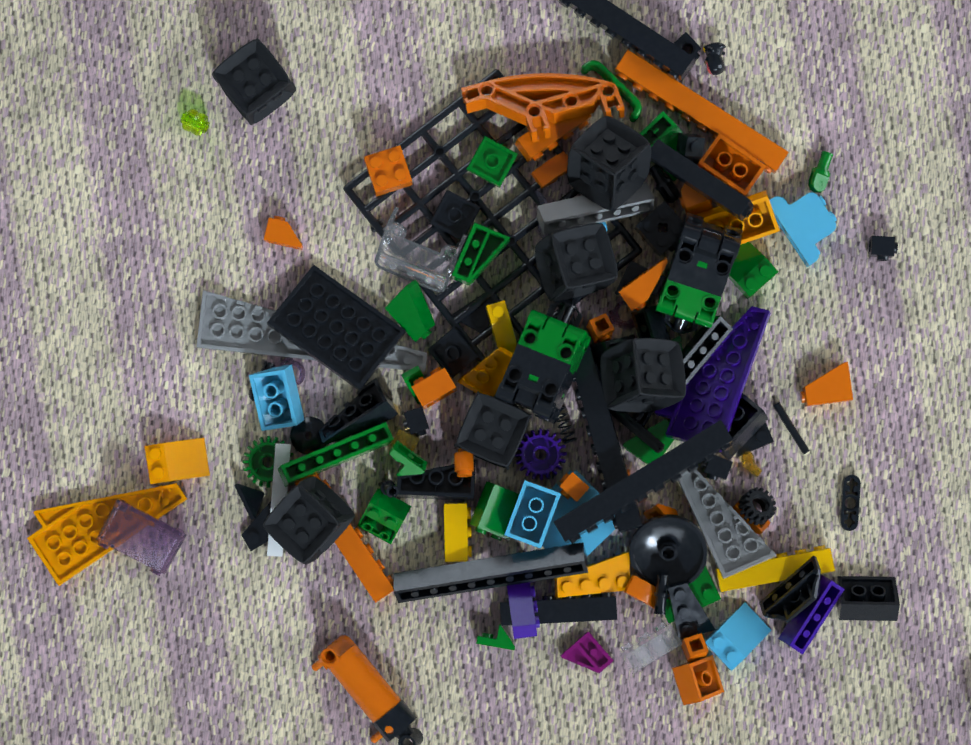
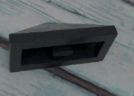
M241 484L234 485L250 519L254 520L258 515L264 492Z

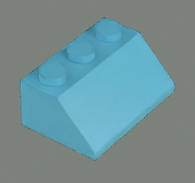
M292 364L273 367L249 375L261 431L297 426L305 420Z

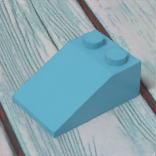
M744 602L705 639V643L725 666L732 671L769 634L771 629Z

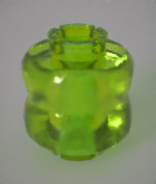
M190 109L188 112L185 111L180 120L183 130L191 132L196 136L206 133L210 125L208 116L204 113H199L196 109Z

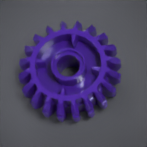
M541 428L538 429V435H535V431L531 430L532 437L525 433L524 437L527 440L524 441L522 439L521 444L523 446H519L517 449L521 450V453L515 454V457H521V460L516 461V464L523 463L524 465L519 470L523 471L526 468L528 471L525 473V476H528L530 472L534 473L532 476L533 480H535L536 474L540 475V481L543 480L544 474H546L547 479H550V472L556 476L557 472L554 469L562 470L563 467L558 464L559 462H566V460L560 459L561 456L567 455L566 452L560 451V449L565 448V445H558L562 439L558 438L555 441L556 433H553L550 437L548 436V429L545 431V435L542 434ZM538 449H543L546 452V458L538 460L535 457V452Z

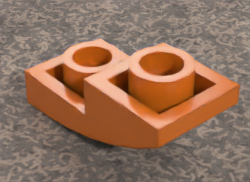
M564 151L531 173L542 189L556 182L560 176L567 173V154Z
M632 575L624 592L654 609V592H656V587Z

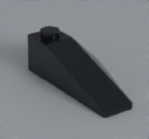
M377 378L364 385L360 391H357L356 394L358 396L351 402L347 401L343 405L345 408L338 415H333L318 431L324 445L378 426L398 415L393 402Z

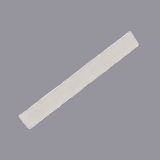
M275 444L270 513L287 495L288 486H284L277 469L281 465L290 462L291 444ZM269 535L267 556L282 557L283 548Z

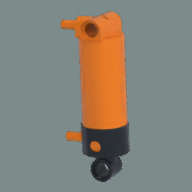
M346 635L339 636L318 655L319 660L312 665V669L318 671L322 666L326 670L329 669L368 716L374 727L378 730L377 733L371 736V742L376 743L381 738L389 742L394 737L399 739L398 745H420L423 742L422 732L417 728H411L410 725L417 717L406 703L399 698L351 638Z

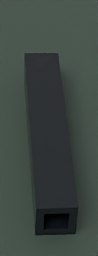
M657 139L651 147V161L739 220L743 221L745 217L750 216L753 211V204L750 199Z

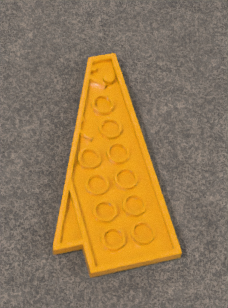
M178 483L36 510L33 513L42 525V528L27 539L58 586H61L188 500Z

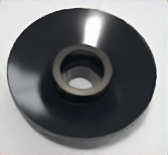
M304 417V421L297 426H293L291 429V443L302 454L307 455L326 446L323 444L318 433L324 423L315 417ZM307 432L312 433L313 436L311 439H307L305 437V434Z

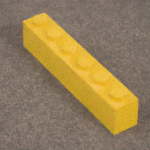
M825 545L813 547L814 551L806 552V548L794 550L795 554L787 555V552L778 553L776 558L769 559L725 579L722 578L717 568L715 573L719 592L784 581L812 556L817 557L821 574L833 572L835 568L831 548L825 549Z

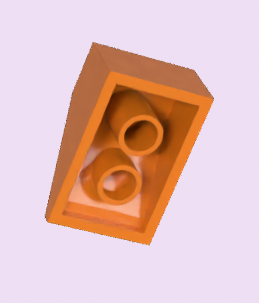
M667 257L619 289V294L631 311L634 309L639 311L647 305L646 301L668 263Z

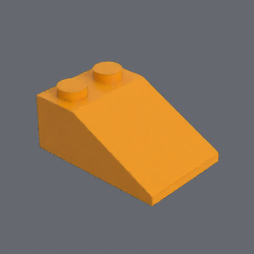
M204 438L144 446L149 480L152 485L210 476Z

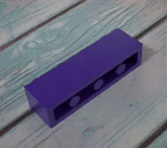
M821 575L820 592L817 599L788 622L778 639L804 654L845 589Z
M530 582L507 586L514 639L537 636L536 628H540L539 616L534 614L538 612L537 601L532 600V597H536L534 586H530Z

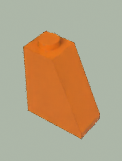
M848 362L840 364L803 387V391L800 392L801 403H805V407L852 401L853 394Z

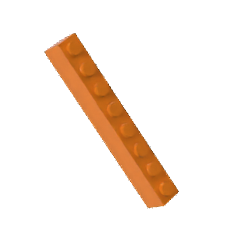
M318 474L313 475L314 477L321 480ZM324 479L322 482L330 487L329 483ZM350 523L335 541V544L376 603L394 591V580L390 575H385L383 572L385 567L380 559L375 560L373 557L374 550L370 544H364L361 538L364 537L358 527L354 529Z

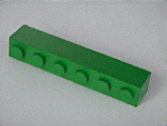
M385 422L285 463L277 470L284 486L287 487L386 446L394 438Z

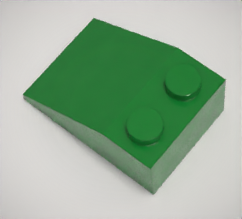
M750 242L740 245L728 278L749 299L778 273V270Z

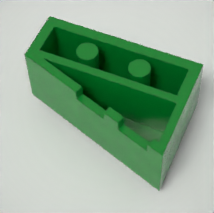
M474 222L452 273V279L470 286L510 242V237Z

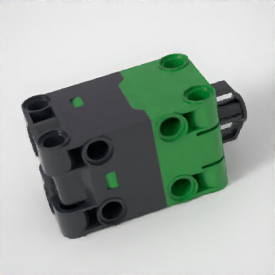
M687 212L655 310L665 314L664 321L673 331L681 334L697 331L698 325L712 328L731 268L739 252L743 233L742 229L726 225L723 228L705 222L702 216ZM674 313V317L676 318L674 323L672 324L670 322V318ZM688 321L693 322L691 328H686Z
M564 301L552 303L546 315L533 309L531 310L503 380L497 389L495 396L497 399L517 408L521 406L533 411L536 417L553 424L556 423L582 357L591 340L587 331L580 329L583 316L576 306ZM562 305L557 319L553 318L556 307ZM576 310L578 315L574 325H569L572 315Z

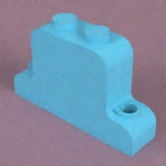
M812 192L790 205L784 197H773L770 199L778 225L806 267H809L818 260L820 251L815 244L835 231L837 221L835 215L831 211L828 212L823 197Z

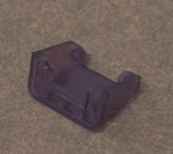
M117 498L96 540L99 541V546L107 550L111 547L150 567L149 571L160 576L161 573L165 574L184 542L187 532L179 528H173L172 525Z

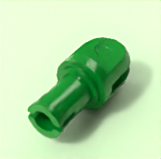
M822 151L817 167L812 168L808 180V186L811 191L820 193L827 187L831 175L828 169L833 157L832 153Z

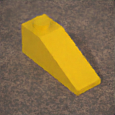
M505 300L487 305L485 309L497 349L501 346L514 353L517 342Z

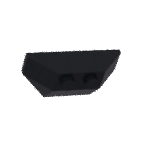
M812 556L759 602L764 617L790 622L817 599L821 581V569L817 557Z

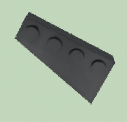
M474 459V471L471 477H457L454 464L425 470L423 474L397 476V488L399 490L397 498L474 501L476 459Z

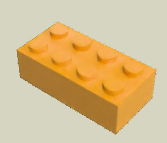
M766 190L747 196L753 204V211L743 221L720 206L695 214L704 217L705 222L723 228L726 225L742 229L741 244L780 231Z

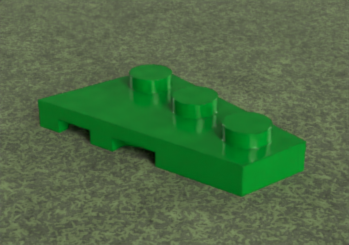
M705 566L700 576L688 585L702 608L721 599ZM669 598L666 602L665 615L668 624L674 622Z

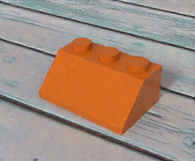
M720 133L697 164L744 196L747 195L766 168L765 164Z

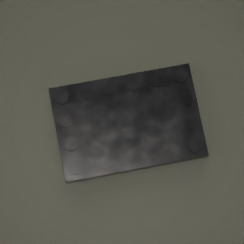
M315 265L310 268L267 322L268 326L358 391L364 387L406 333V330Z

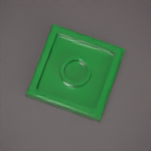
M484 136L466 170L500 188L518 153Z

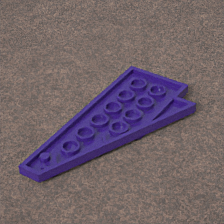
M751 306L734 324L733 330L687 383L685 397L669 407L655 411L656 415L671 419L665 434L666 437L685 442L720 420L729 432L771 314L769 310Z

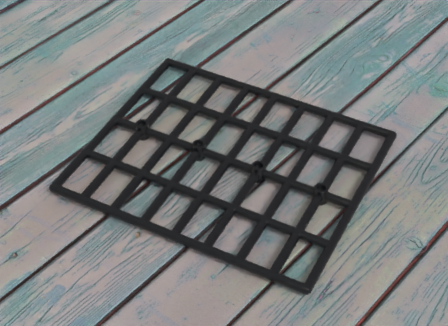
M495 69L478 83L504 76L498 69ZM461 95L396 145H400L401 149L404 150L422 136L434 151V153L409 171L412 179L437 159L443 162L452 175L421 199L411 186L403 188L414 204L385 227L380 225L370 211L396 191L377 196L365 205L353 191V188L369 177L367 169L343 187V190L413 279L418 282L421 289L452 328L457 325L480 354L477 359L481 362L486 357L477 345L493 333L491 325L474 339H471L459 323L489 299L493 303L502 301L497 293L526 270H529L540 284V287L511 310L507 308L512 327L521 337L524 328L514 316L545 293L539 271L534 266L536 263L535 255L528 258L516 243L539 225L537 217L514 235H510L499 222V219L529 196L537 206L545 204V202L536 192L540 185L536 181L530 185L518 170L527 162L524 156H521L513 163L506 178L513 174L525 190L494 214L481 197L493 189L495 185L488 182L479 190H474L463 176L468 172L466 169L470 161L457 169L445 153L476 129L483 138L486 136L494 140L482 124L497 113L488 110L479 118L473 112L467 114ZM459 107L471 124L443 146H439L428 133V130ZM521 123L516 124L499 137L496 142L503 145L526 126ZM559 145L553 149L557 155L563 152ZM457 180L469 195V198L466 200L480 206V210L486 216L487 220L480 225L487 228L493 225L498 233L510 237V242L495 258L508 248H511L523 264L492 288L480 274L476 281L485 291V294L453 317L441 301L463 283L455 280L436 295L423 278L454 254L459 259L462 252L461 249L465 246L469 234L466 235L464 241L460 240L455 243L448 233L432 225L400 250L388 233L418 210L430 222L433 214L426 204ZM573 188L557 201L574 198L579 192ZM615 219L611 220L615 228L608 233L610 241L621 234L633 249L616 263L619 271L640 255L642 248L620 220ZM438 232L450 248L418 273L406 255ZM587 295L579 296L577 303L580 302ZM559 307L553 314V318L557 319V316L560 312Z

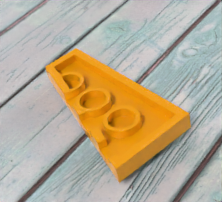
M625 551L598 563L589 564L588 573L554 578L555 597L624 591L630 580L629 552Z

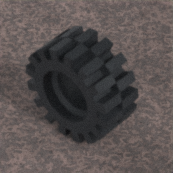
M758 487L750 489L739 500L740 505L738 508L742 509L740 514H744L745 517L743 518L745 520L749 519L748 523L750 524L754 522V525H762L775 514L776 507L774 505L776 502L771 500L774 497L772 495L768 496L769 492L767 490L763 492V488L758 489ZM753 501H756L761 506L762 512L754 507Z

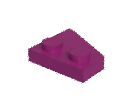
M586 632L560 655L565 660L597 673L602 672L614 661L589 632Z

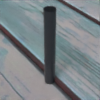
M780 402L773 405L803 455L809 452V448Z

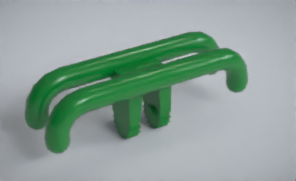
M591 60L584 63L581 67V73L586 75L590 71H595L605 81L614 83L618 88L620 96L633 108L629 118L630 121H637L642 110L639 99L599 61Z

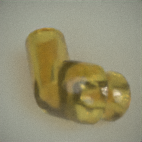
M744 452L742 454L743 467L755 477H758L762 469L755 465L752 452Z

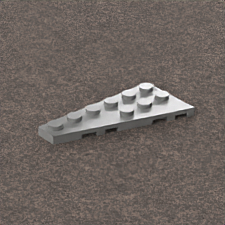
M697 469L690 473L686 471L681 474L682 478L678 482L723 579L777 556L745 520L714 490Z

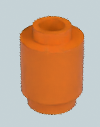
M462 448L454 453L455 472H457V477H471L474 471L473 454Z

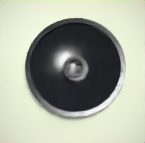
M659 515L645 521L643 526L639 527L634 533L630 544V560L637 575L655 587L657 575L669 576L668 585L684 580L689 585L700 576L706 565L707 544L700 529L690 520L677 515Z

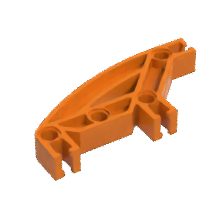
M560 73L522 74L497 78L461 88L467 114L487 108L527 126L532 143L539 141L537 127L542 126L545 138H551L548 121L555 124L591 114L596 111L599 105L604 116L613 118L611 116V109L608 107L616 106L619 118L625 117L624 105L617 86L612 82L587 76Z

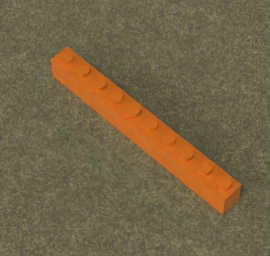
M629 50L626 51L615 68L616 76L624 82L628 80L633 83V88L640 92L644 90L653 101L664 103V107L671 112L677 111L686 122L690 123L692 121L697 124L696 127L704 133L708 131L713 134V139H716L720 133L765 164L766 168L763 171L768 174L771 172L775 174L789 153Z

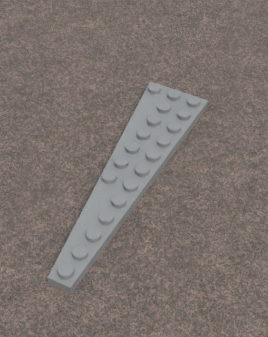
M203 290L197 348L315 360L267 325L268 320L276 312L275 310ZM396 345L379 368L409 371L418 365L421 372H425L427 353Z

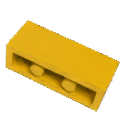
M467 503L444 504L445 562H466L469 557H472V546H468V538H472L471 527H468L467 519H471V507H467Z

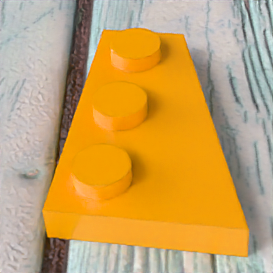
M500 346L459 378L458 383L475 393L479 391L482 394L493 397L503 380L513 353Z

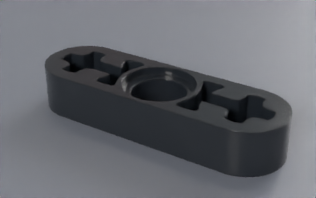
M855 475L846 476L842 481L840 526L846 531H852L858 526L861 482ZM850 478H853V482H856V486L852 488V492H856V496L853 494L845 495V491L850 492V486L846 484L850 481ZM848 497L855 500V506L851 509L845 506V500ZM844 510L848 512L855 511V515L851 514L850 519L854 521V524L850 525V528L847 527V524H844V520L848 519V514H844Z

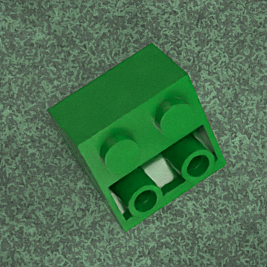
M377 488L357 526L391 544L412 506L396 497H388V495L381 492V489Z

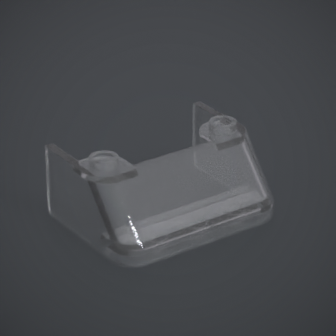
M395 207L386 224L375 257L376 266L408 281L416 280L420 286L435 292L445 291L467 236L463 234L458 248L452 245H445L441 252L405 239L407 234L405 227L394 222L399 210L398 207Z

